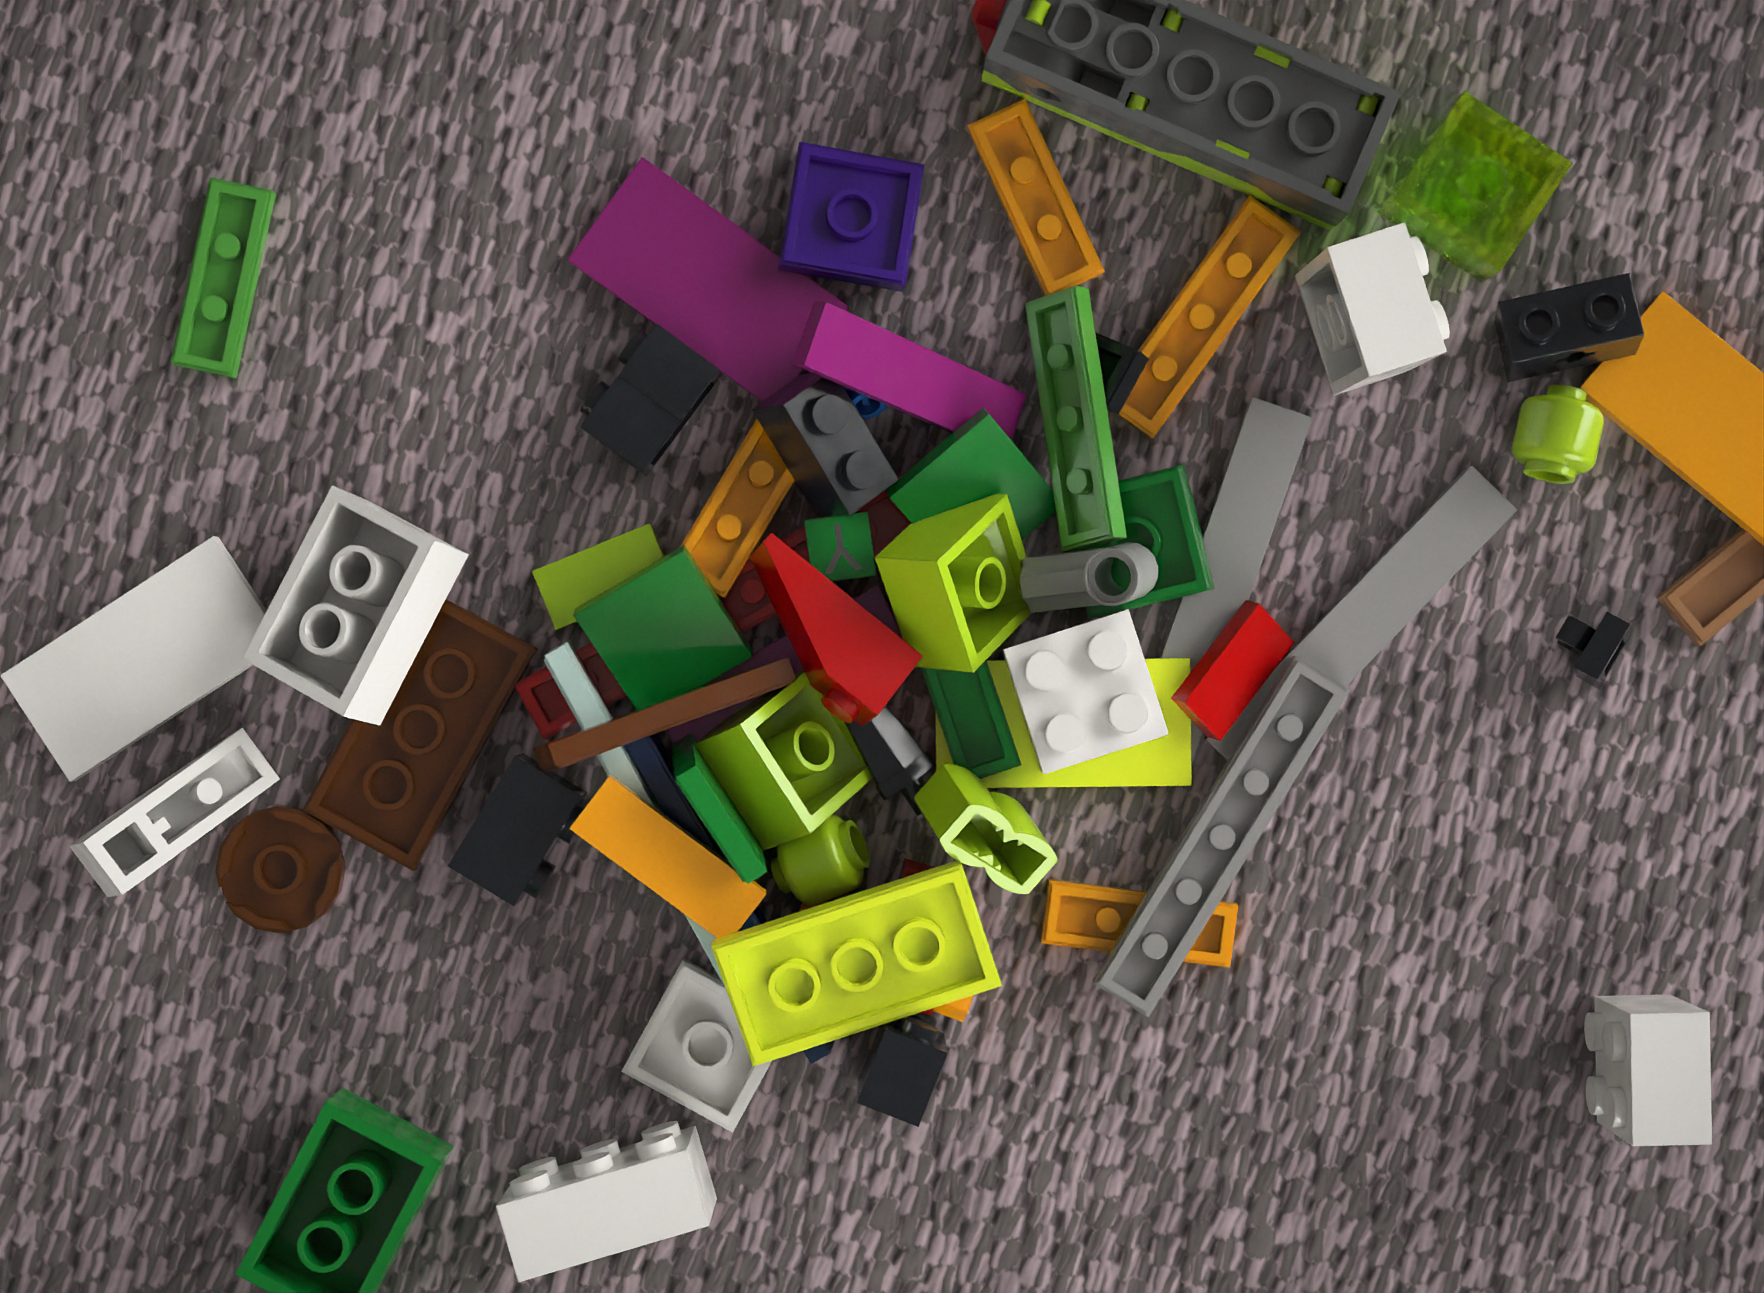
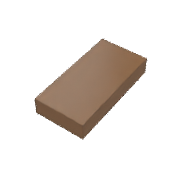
M1741 527L1656 597L1695 646L1703 645L1764 595V546Z

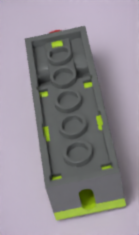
M976 0L970 16L986 56L982 82L1026 99L1031 103L1248 196L1251 195L1255 199L1330 231L1349 215L1401 94L1397 90L1187 0Z

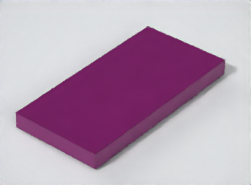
M643 157L638 161L567 259L573 266L655 325H660L761 402L801 375L805 370L792 363L813 302H827L845 311L849 309L845 303L806 275L778 270L780 256Z

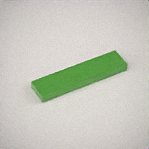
M1072 286L1025 303L1062 551L1067 552L1085 550L1127 538L1089 288Z

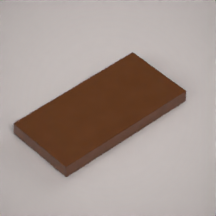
M446 598L381 725L356 719L351 720L302 810L412 871L417 870L516 689V683L523 677L538 648Z

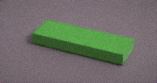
M210 177L170 364L237 379L276 193L272 190Z

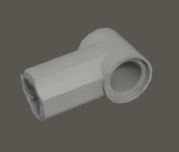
M1131 542L1111 547L1027 557L1023 559L1022 573L1019 577L1022 598L1028 604L1030 613L1096 605L1117 606L1147 595L1154 588L1158 579V565L1155 556L1148 548L1139 543ZM1115 558L1124 561L1129 567L1131 582L1127 590L1118 587L1111 576V565Z

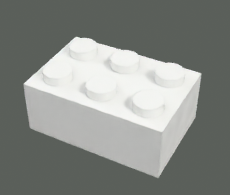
M1405 222L1327 247L1295 275L1333 395L1405 373L1447 352L1444 340L1448 339L1450 335L1448 320L1438 300H1430L1423 276L1429 272L1426 252L1417 236L1410 238Z
M332 485L242 659L344 717L381 725L469 554L372 502Z
M670 1121L642 1131L643 1141L619 1148L617 1139H609L581 1149L582 1159L558 1166L556 1157H548L519 1168L521 1177L509 1183L510 1186L496 1205L518 1282L708 1227L717 1196L696 1126L680 1130L678 1121Z

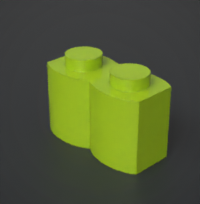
M942 764L914 796L918 808L945 851L952 858L963 864L983 867L991 880L1007 891L1029 894L1058 861L1055 852L1025 808L1008 795L989 792L980 778L964 767L954 764Z

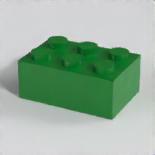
M342 1087L324 1103L235 1275L270 1293H378L454 1145Z

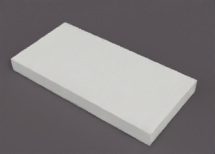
M213 536L0 676L68 780L73 782L253 666V664L242 658L267 610L219 537Z

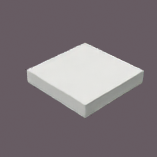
M683 958L621 1072L733 1133L772 1061L753 1067L730 999L721 979Z

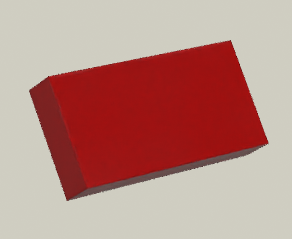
M1245 600L1171 699L1207 737L1221 741L1293 646L1294 641L1260 603Z

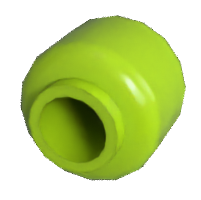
M1567 385L1548 386L1547 394L1532 396L1523 402L1520 407L1511 449L1515 459L1524 465L1523 473L1525 475L1549 483L1569 484L1575 481L1576 475L1587 473L1594 467L1604 426V416L1599 408L1585 401L1587 395L1585 391Z
M833 813L811 834L778 845L777 857L771 860V870L782 892L785 894L792 892L798 900L808 906L819 905L854 891L860 886L864 878V869L870 865V853L866 840L856 823L852 820L844 821Z

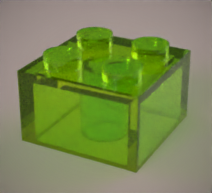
M1464 91L1445 109L1377 213L1395 225L1405 222L1408 233L1411 236H1417L1423 244L1482 283L1501 272L1573 163Z

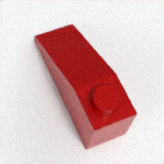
M770 533L750 556V559L811 686L823 695L821 702L830 713L844 722L852 723L855 721L860 726H863L878 716L923 656L773 533Z

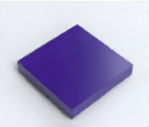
M799 142L778 270L903 292L906 286L925 164Z

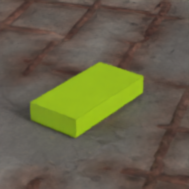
M649 523L533 570L532 573L556 630H560L577 623L573 616L575 608L664 557L652 524Z

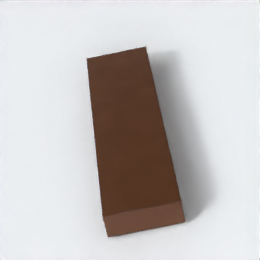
M789 657L771 661L534 747L533 750L540 769H545V771L560 769L793 683L792 680L796 679Z

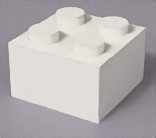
M1129 609L1002 650L1040 771L1043 774L1169 734Z
M1670 994L1594 996L1595 1012L1586 1014L1584 1033L1589 1051H1595L1596 1076H1589L1587 1078L1586 1102L1590 1114L1597 1115V1123L1632 1146L1712 1145L1710 1012Z

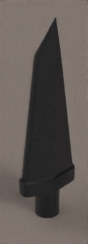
M886 705L878 716L863 726H860L855 721L852 723L844 722L877 785L875 788L883 800L901 791L917 816L921 815L922 812L918 808L914 796L926 784L921 776L936 765L928 751L925 752Z

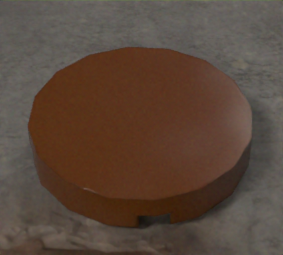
M280 805L257 810L233 825L219 847L215 872L218 886L222 887L223 895L227 899L226 904L236 917L255 929L284 933L307 927L329 912L342 891L346 865L341 843L328 824L300 808Z

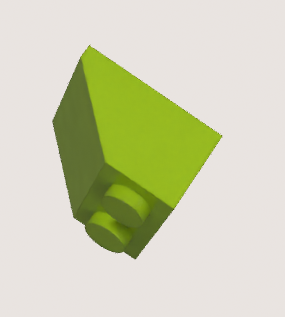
M994 494L910 524L875 557L902 638L923 656L915 667L974 673L1031 614L1028 604L1022 598L1019 578L1022 573L1023 559L1027 558L1007 494Z
M804 669L795 674L796 679L792 680L793 683L763 694L727 717L695 743L763 850L811 834L873 778L844 721L834 716L824 707L821 702L823 695L811 686Z

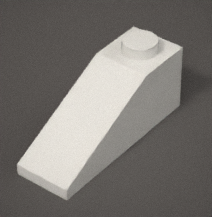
M241 728L118 810L69 847L107 897L123 895L280 780V778L245 730Z

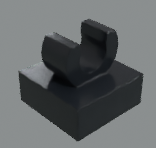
M1606 612L1595 630L1586 623L1568 615L1556 635V639H1558V644L1580 656L1574 666L1576 677L1600 689L1631 637V625Z

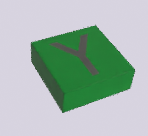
M868 512L853 513L850 516H832L804 520L810 564L830 581L877 575Z

